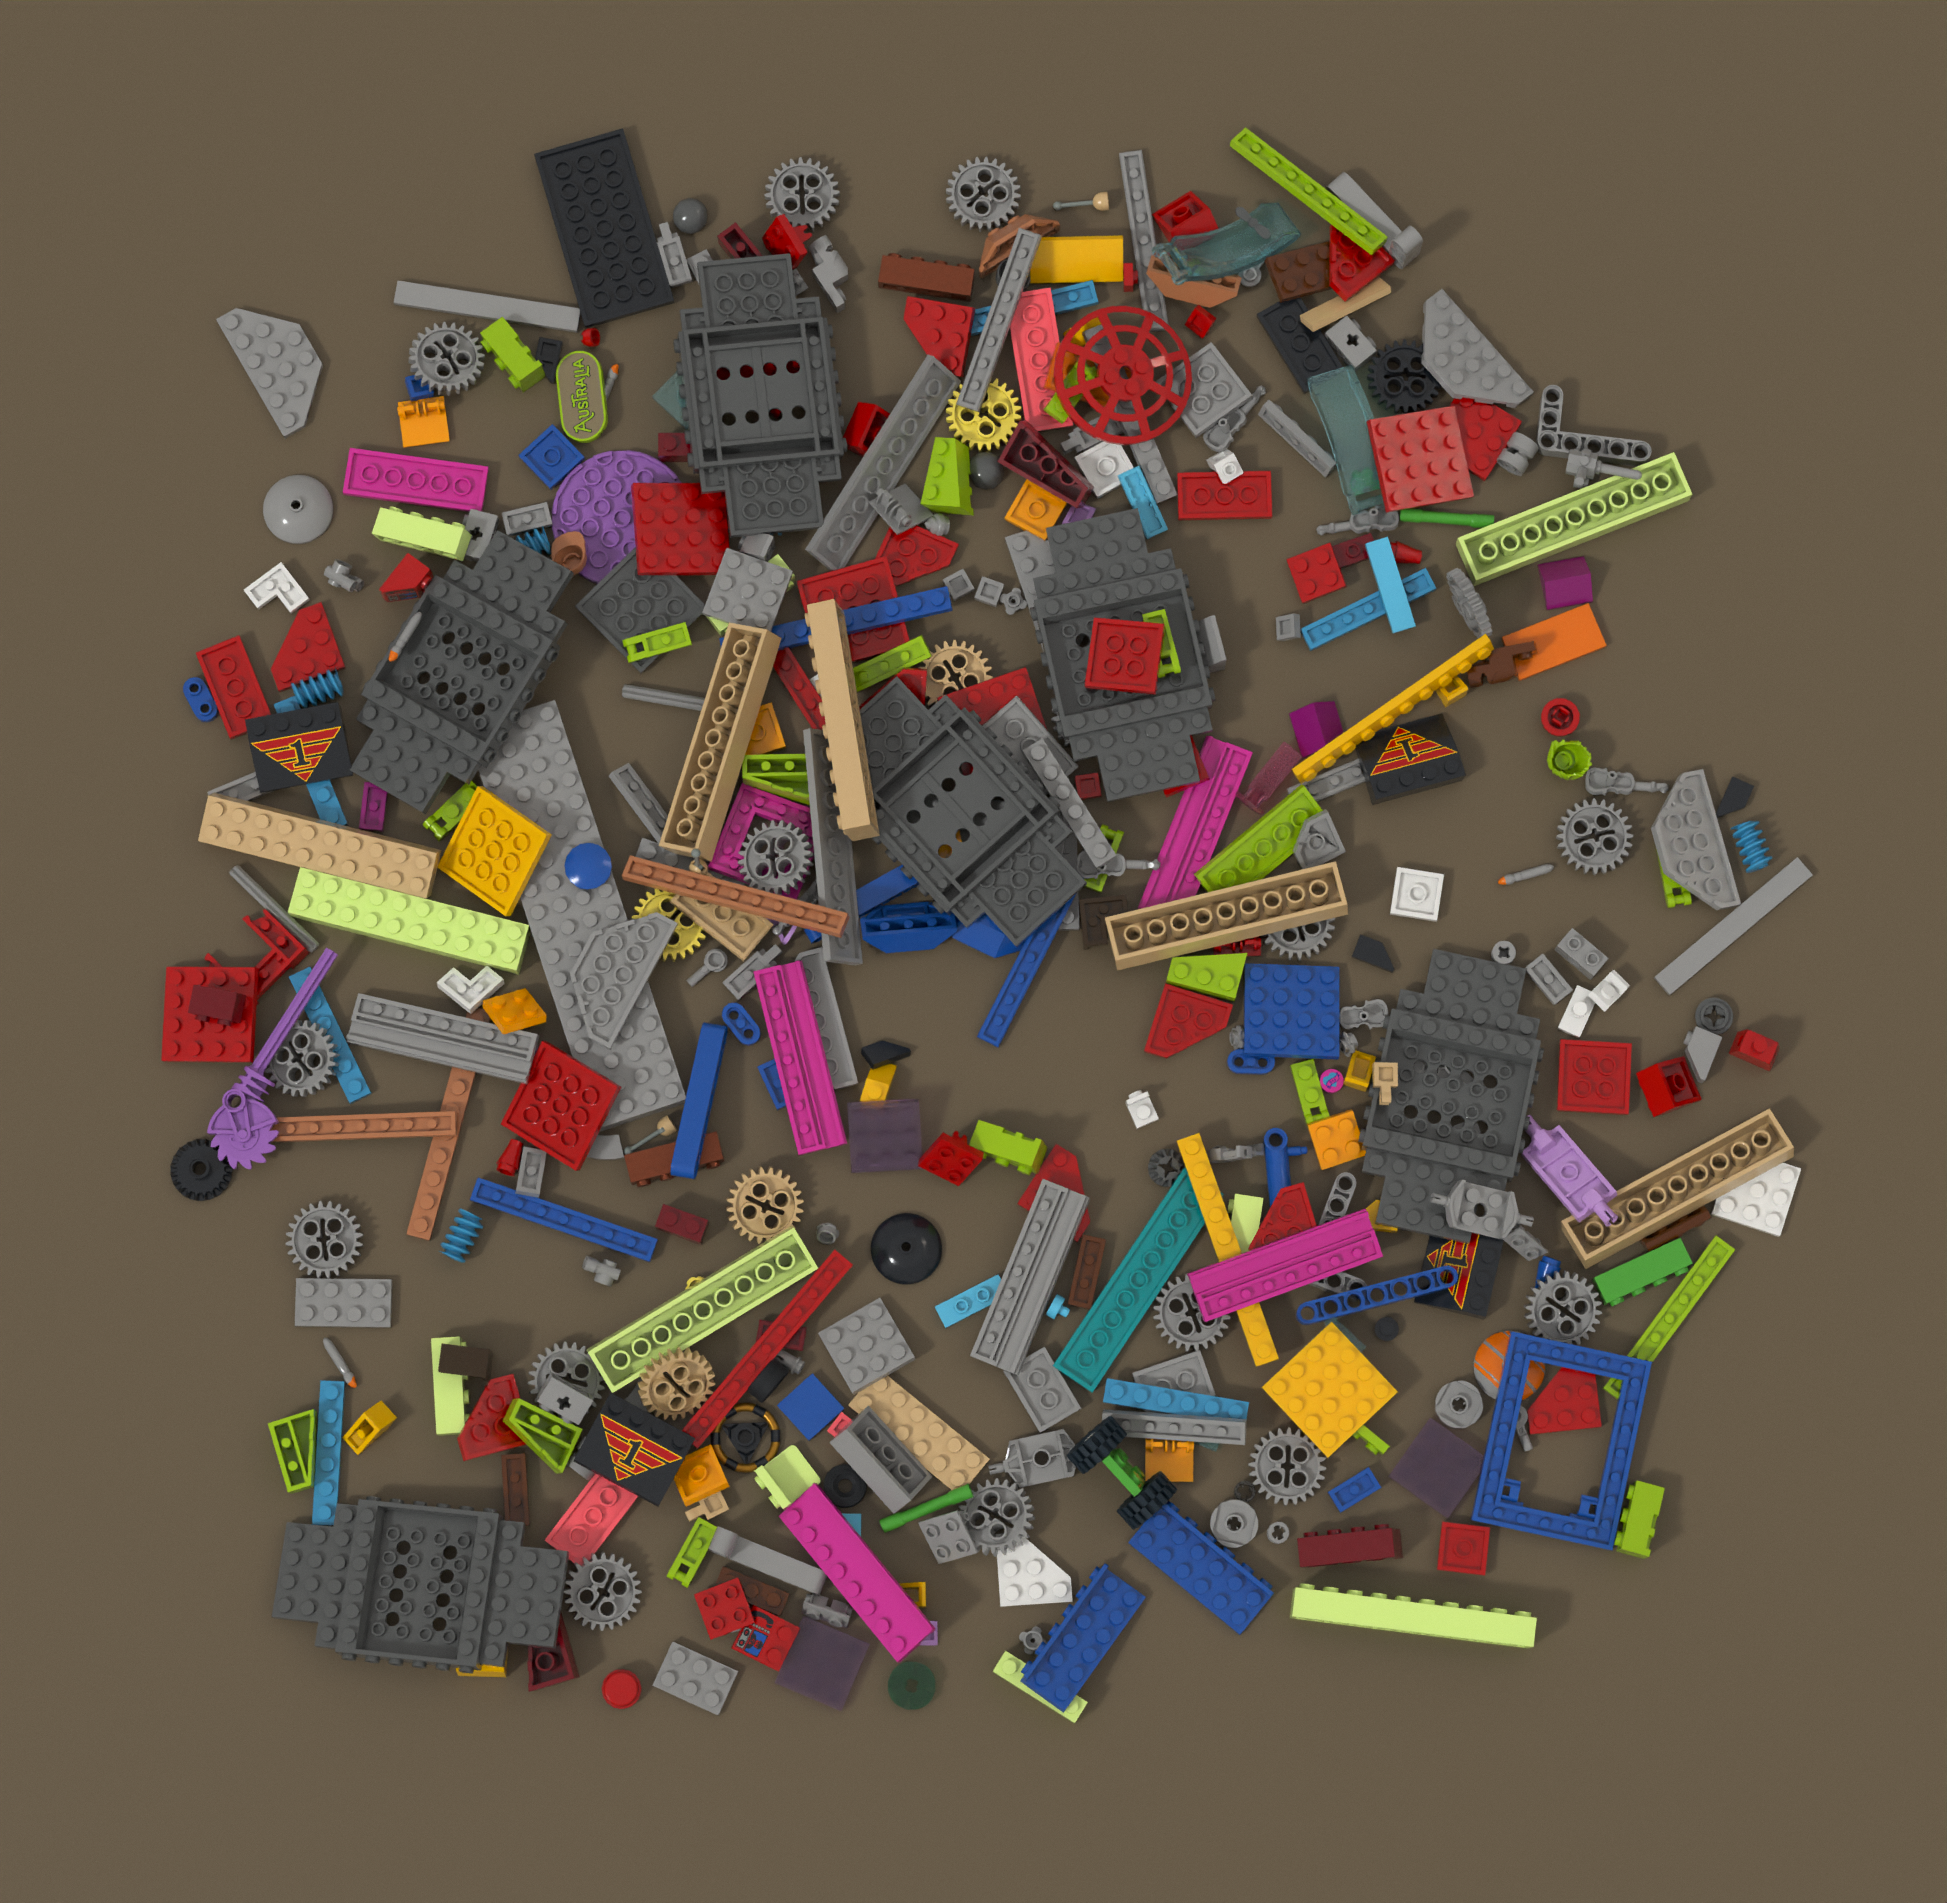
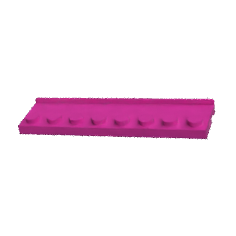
M1210 735L1206 736L1199 754L1210 780L1184 791L1157 858L1161 863V867L1157 871L1153 869L1138 909L1197 895L1201 884L1193 874L1211 860L1253 752L1227 742H1222Z
M802 960L753 971L798 1155L846 1145L847 1140Z
M1361 1209L1189 1272L1187 1276L1189 1277L1203 1321L1207 1322L1383 1257L1375 1231L1372 1228L1369 1213L1366 1209Z
M814 1482L791 1506L779 1515L788 1529L897 1662L904 1660L930 1633L932 1634L936 1628L817 1483Z

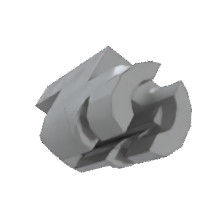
M824 235L808 247L816 264V267L812 269V274L836 312L839 313L845 309L844 301L846 297L840 288L836 289V287L848 280V267L838 251L833 250L830 252L833 249V244Z

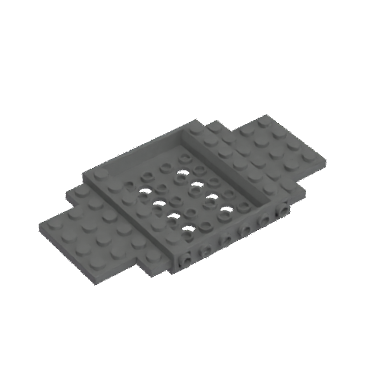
M790 253L698 262L697 268L702 308L681 309L679 311L682 331L678 332L677 339H673L674 352L679 353L680 362H676L677 376H682L679 394L680 399L685 400V407L682 408L683 422L687 421L688 430L684 431L685 443L690 444L691 453H687L688 467H693V474L699 473L701 494L725 492L730 538L762 533L772 534L818 529L824 524L819 483L841 481L839 460L843 458L844 452H847L846 438H842L841 429H844L843 415H839L838 407L841 406L840 392L836 393L835 384L839 383L838 371L833 370L832 362L836 361L835 348L830 346V339L833 338L832 325H828L827 318L821 316L819 297L796 299ZM788 362H797L800 370L794 374L788 372L786 369ZM767 363L774 364L777 369L776 373L772 376L766 375L763 371V367ZM742 366H750L753 369V375L749 378L742 377L740 374ZM718 369H728L730 377L727 380H720L716 374ZM802 407L805 410V416L802 419L794 418L792 415L793 408ZM770 410H780L782 418L779 421H772L769 418ZM749 411H754L759 416V420L754 424L746 421L745 415ZM724 414H733L736 422L731 426L725 425L722 422Z
M1138 508L1047 527L1046 533L1055 573L1033 578L1037 599L1034 600V607L1030 608L1032 620L1038 623L1039 630H1035L1038 644L1042 643L1044 652L1040 653L1043 667H1048L1049 675L1045 676L1048 690L1053 689L1054 698H1051L1053 712H1058L1060 720L1056 721L1058 735L1063 734L1064 741L1069 740L1074 762L1097 757L1107 802L1200 782L1190 736L1213 731L1208 709L1212 708V702L1216 701L1213 687L1209 688L1207 679H1210L1208 665H1203L1202 656H1205L1203 642L1198 643L1197 633H1200L1198 620H1193L1191 611L1195 610L1192 596L1188 597L1186 588H1190L1187 574H1183L1181 568L1176 569L1171 548L1148 553ZM1165 609L1181 673L1174 674V672H1171L1164 678H1158L1156 695L1100 689L1095 693L1089 692L1085 687L1094 618L1143 622L1142 614ZM1081 634L1089 637L1090 643L1086 647H1079L1076 644V638ZM1170 657L1161 659L1163 665L1171 663Z
M497 530L473 570L454 560L443 579L435 575L427 588H425V592L420 600L414 604L409 618L401 625L400 632L395 640L390 643L386 655L378 662L373 676L364 685L361 695L367 699V702L356 720L371 728L373 732L349 770L425 815L450 774L469 785L480 766L487 768L495 760L501 744L508 739L512 726L520 719L525 705L532 700L535 689L545 679L549 666L559 655L561 647L556 643L568 623L550 612L574 573ZM421 612V621L403 647L400 656L395 661L390 662L388 659L391 648L395 646L413 615ZM450 632L454 633V641L451 644H444V636ZM472 643V652L464 655L462 653L463 645ZM490 653L492 657L490 663L481 665L480 659L482 655ZM504 663L509 664V672L506 675H499V667ZM428 672L430 674L429 682L420 684V675ZM441 683H447L448 691L443 695H439L437 687ZM460 693H465L467 696L466 702L462 705H457L455 702L456 697ZM482 703L485 705V711L482 715L477 716L474 714V707Z
M897 676L860 709L880 836L872 837V839L878 845L883 843L888 848L885 851L888 857L893 862L898 860L903 865L900 870L909 879L914 877L919 882L916 887L925 897L929 894L935 900L932 905L941 914L944 911L949 916L953 913L968 929L986 913L1008 939L1018 947L1087 884L1056 850L1073 833L1059 818L1061 812L1058 808L1061 805L1052 795L1048 798L1042 792L1045 788L1036 778L1032 781L1026 775L1029 770L1021 761L1017 764L1011 758L1013 753L1005 744L1000 746L995 741L997 735L989 727L984 729L979 724L982 719L974 710L968 712L965 707L960 710L947 695H944L928 710ZM966 762L973 765V772L968 776L960 773V766ZM948 778L953 779L956 783L954 790L950 792L942 788L943 781ZM930 794L936 795L938 798L937 805L932 808L925 805V798ZM995 797H1001L1005 801V805L1001 810H995L991 806V802ZM912 810L918 811L921 816L920 820L915 824L907 820V815ZM978 813H984L987 816V822L983 826H977L974 823V816ZM960 829H966L970 833L969 839L965 842H960L956 838V833ZM942 845H949L952 848V854L948 858L939 856L938 851Z
M1433 949L1424 994L1400 989L1396 1009L1392 1008L1390 1015L1385 1014L1382 1028L1387 1029L1385 1038L1380 1037L1378 1051L1382 1052L1381 1059L1375 1062L1398 1063V1087L1391 1088V1103L1389 1105H1379L1380 1088H1373V1083L1371 1082L1368 1096L1372 1097L1371 1106L1366 1105L1363 1119L1367 1120L1366 1129L1361 1128L1358 1142L1363 1143L1361 1150L1366 1151L1361 1173L1385 1178L1375 1224L1469 1244L1472 1232L1449 1227L1445 1208L1443 1205L1431 1203V1194L1448 1195L1459 1180H1466L1469 1183L1505 1191L1507 1182H1511L1513 1176L1518 1177L1521 1163L1516 1162L1518 1153H1523L1525 1140L1521 1139L1523 1130L1527 1131L1530 1117L1526 1116L1527 1108H1532L1535 1094L1531 1093L1532 1084L1537 1085L1539 1071L1535 1070L1536 1064L1542 1061L1544 1048H1540L1541 1040H1536L1540 1019L1517 1014L1526 973L1525 968ZM1422 1060L1427 1064V1070L1424 1073H1417L1414 1070L1413 1065L1416 1061ZM1439 1066H1447L1451 1072L1450 1076L1447 1078L1439 1077L1437 1074ZM1468 1070L1473 1073L1474 1080L1471 1083L1461 1081L1460 1074L1463 1071ZM1491 1075L1496 1078L1497 1085L1494 1088H1487L1484 1085L1483 1080L1486 1076ZM1407 1106H1414L1417 1109L1418 1115L1415 1118L1409 1119L1404 1115V1109ZM1437 1111L1441 1115L1440 1122L1437 1124L1430 1123L1427 1119L1428 1113ZM1454 1116L1463 1118L1464 1126L1462 1128L1455 1129L1452 1127L1451 1119ZM1478 1121L1485 1122L1488 1126L1487 1132L1478 1134L1474 1130V1124ZM1477 1203V1204L1475 1205V1207H1474V1213H1475V1214H1476V1210H1477V1205H1478V1203Z
M367 1496L366 1500L359 1499L358 1505L337 1503L333 1527L287 1522L272 1618L318 1623L315 1647L335 1649V1652L341 1655L343 1660L356 1661V1657L365 1658V1662L379 1663L380 1660L389 1661L388 1664L403 1666V1662L412 1663V1667L424 1669L427 1665L436 1666L435 1669L450 1671V1667L459 1668V1672L473 1674L474 1670H481L483 1665L505 1668L508 1644L546 1648L556 1647L569 1552L524 1547L523 1540L526 1524L524 1522L506 1521L503 1516L497 1513L498 1510L483 1508V1512L474 1511V1508L469 1506H460V1509H452L451 1505L437 1503L436 1507L427 1506L428 1503L422 1501L404 1504V1500L390 1499V1502H383L379 1497ZM404 1541L409 1542L411 1546L410 1551L405 1555L399 1554L398 1545ZM450 1546L456 1547V1557L451 1560L446 1559L444 1556L445 1549ZM399 1565H404L407 1569L405 1577L396 1578L394 1576L395 1568ZM445 1570H451L454 1574V1578L450 1583H443L441 1581V1574ZM395 1589H401L403 1592V1598L399 1602H392L390 1598L391 1592ZM441 1594H447L450 1597V1603L446 1607H439L437 1604V1598ZM391 1613H397L400 1618L399 1623L395 1626L387 1624V1617ZM437 1618H444L446 1620V1627L442 1631H436L433 1627L434 1621Z

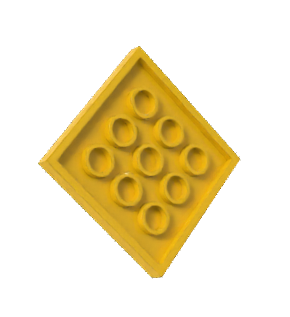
M477 786L438 864V868L504 916H511L552 834L485 787Z
M1333 1322L1325 1327L1262 1387L1327 1458L1398 1393Z

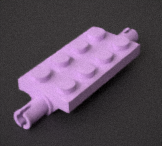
M1528 1115L1530 1120L1526 1132L1531 1137V1143L1523 1150L1522 1157L1579 1223L1594 1212L1604 1222L1605 1226L1611 1225L1610 1220L1614 1223L1618 1216L1606 1203L1617 1196V1191L1560 1125L1552 1130L1542 1129L1533 1117Z

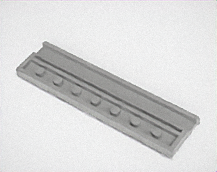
M358 993L351 1018V1027L349 1034L346 1036V1042L523 1084H528L527 1081L539 1040V1035L518 1030L503 1035L498 1027L492 1023Z
M1042 1179L970 1354L971 1357L1017 1376L1019 1375L1089 1204V1197Z

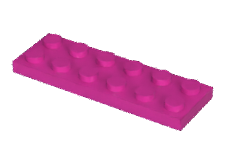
M350 448L343 495L470 512V509L483 511L489 467Z

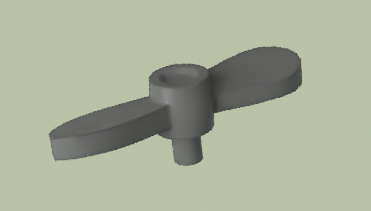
M1243 207L1235 209L1236 215L1247 222L1249 227L1254 228L1261 238L1268 239L1271 236L1270 231L1265 226L1259 224L1256 218H1252Z

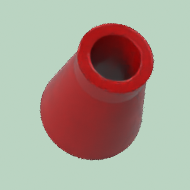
M1395 541V543L1390 542L1396 564H1420L1422 550H1417L1399 541Z
M510 1139L508 1146L496 1162L498 1165L496 1170L502 1174L514 1176L519 1171L524 1144L518 1140Z

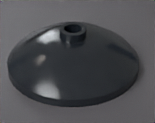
M901 1213L887 1218L876 1229L871 1241V1256L876 1269L889 1281L902 1285L916 1284L927 1279L938 1267L942 1256V1242L937 1229L927 1219L912 1213ZM904 1243L911 1245L909 1251L902 1250L901 1247Z

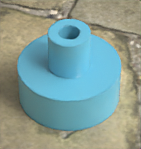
M1057 1294L1046 1315L1052 1319H1055L1057 1314L1066 1318L1071 1309L1063 1306L1065 1298Z

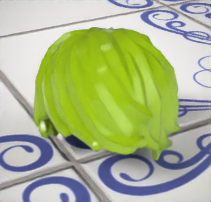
M1554 740L1551 742L1548 752L1547 764L1552 773L1561 779L1576 780L1582 777L1589 770V767L1592 766V762H1590L1592 757L1591 753L1587 751V747H1584L1579 740H1562L1561 742Z

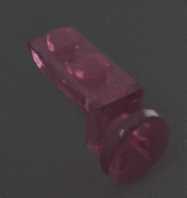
M1284 741L1248 785V791L1244 794L1237 790L1236 796L1249 809L1262 815L1265 811L1260 805L1264 800L1267 801L1272 793L1301 759L1302 755Z

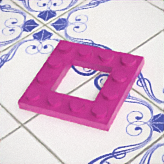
M742 783L708 869L746 883L743 880L746 875H742L739 872L744 866L738 864V861L744 859V857L738 853L743 847L742 842H745L755 815L770 821L774 820L776 823L783 820L786 825L791 822L795 825V828L799 827L803 830L802 834H806L809 837L806 842L812 844L808 851L814 853L810 808ZM814 856L808 858V860L813 862ZM791 864L785 867L784 873L790 871ZM769 867L762 871V876L768 873ZM803 874V876H802V877L804 878V880H805L806 877H807L806 874ZM797 882L798 890L791 886L789 895L782 890L781 896L797 900L804 883Z

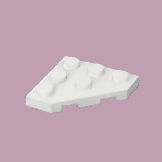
M1786 1163L1779 1164L1715 1199L1711 1215L1780 1237L1801 1168Z
M995 1534V1535H996V1538H997V1537H1001L1003 1534ZM1025 1537L1021 1538L1023 1546L1018 1543L1014 1544L1015 1552L1010 1547L1007 1548L1005 1556L1001 1550H998L1000 1607L1073 1602L1071 1577Z

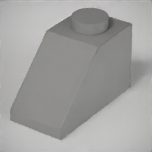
M764 533L746 537L742 536L738 544L740 553L766 562L770 560L776 547L774 536Z
M1696 1026L1692 1032L1688 1030L1683 1044L1687 1045L1684 1052L1697 1082L1702 1084L1706 1080L1722 1037Z

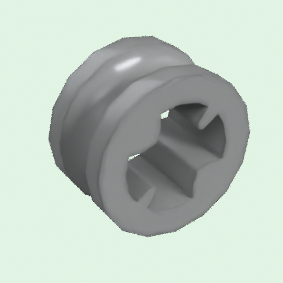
M1283 1522L1272 1523L1267 1529V1537L1272 1543H1283L1289 1537V1529ZM1275 1526H1279L1278 1529L1282 1527L1284 1530L1280 1540H1277L1278 1537L1274 1538L1272 1536Z

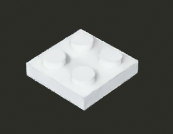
M1101 442L1074 457L1084 477L1094 486L1093 493L1097 499L1120 487L1121 483L1117 475L1134 468L1121 445Z
M1397 867L1390 915L1437 922L1444 874Z

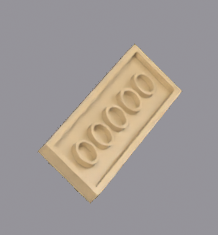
M889 1376L858 1392L848 1405L858 1414L869 1406L925 1469L950 1490L966 1484L970 1485L990 1460Z

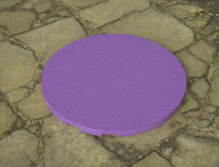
M627 450L608 451L594 455L592 458L576 466L564 479L556 493L552 508L554 539L572 531L580 532L584 536L587 562L584 569L578 574L588 581L598 584L636 547L631 485L633 483H681L677 475L668 466L648 454Z

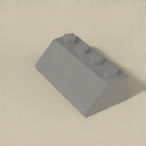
M869 1406L863 1409L829 1442L893 1513H896L909 1503L933 1477Z

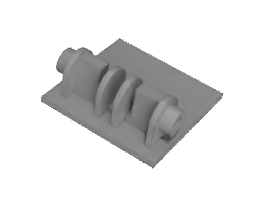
M906 483L891 491L880 488L876 492L878 497L869 501V504L897 535L933 516L928 508L921 505V500Z
M956 1510L918 1522L938 1564L978 1553L965 1526L970 1519L968 1512Z

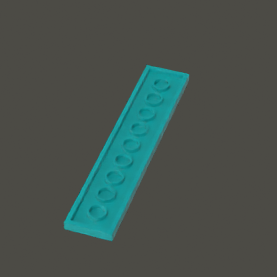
M1185 1167L1053 1364V1367L1091 1393H1093L1205 1224Z

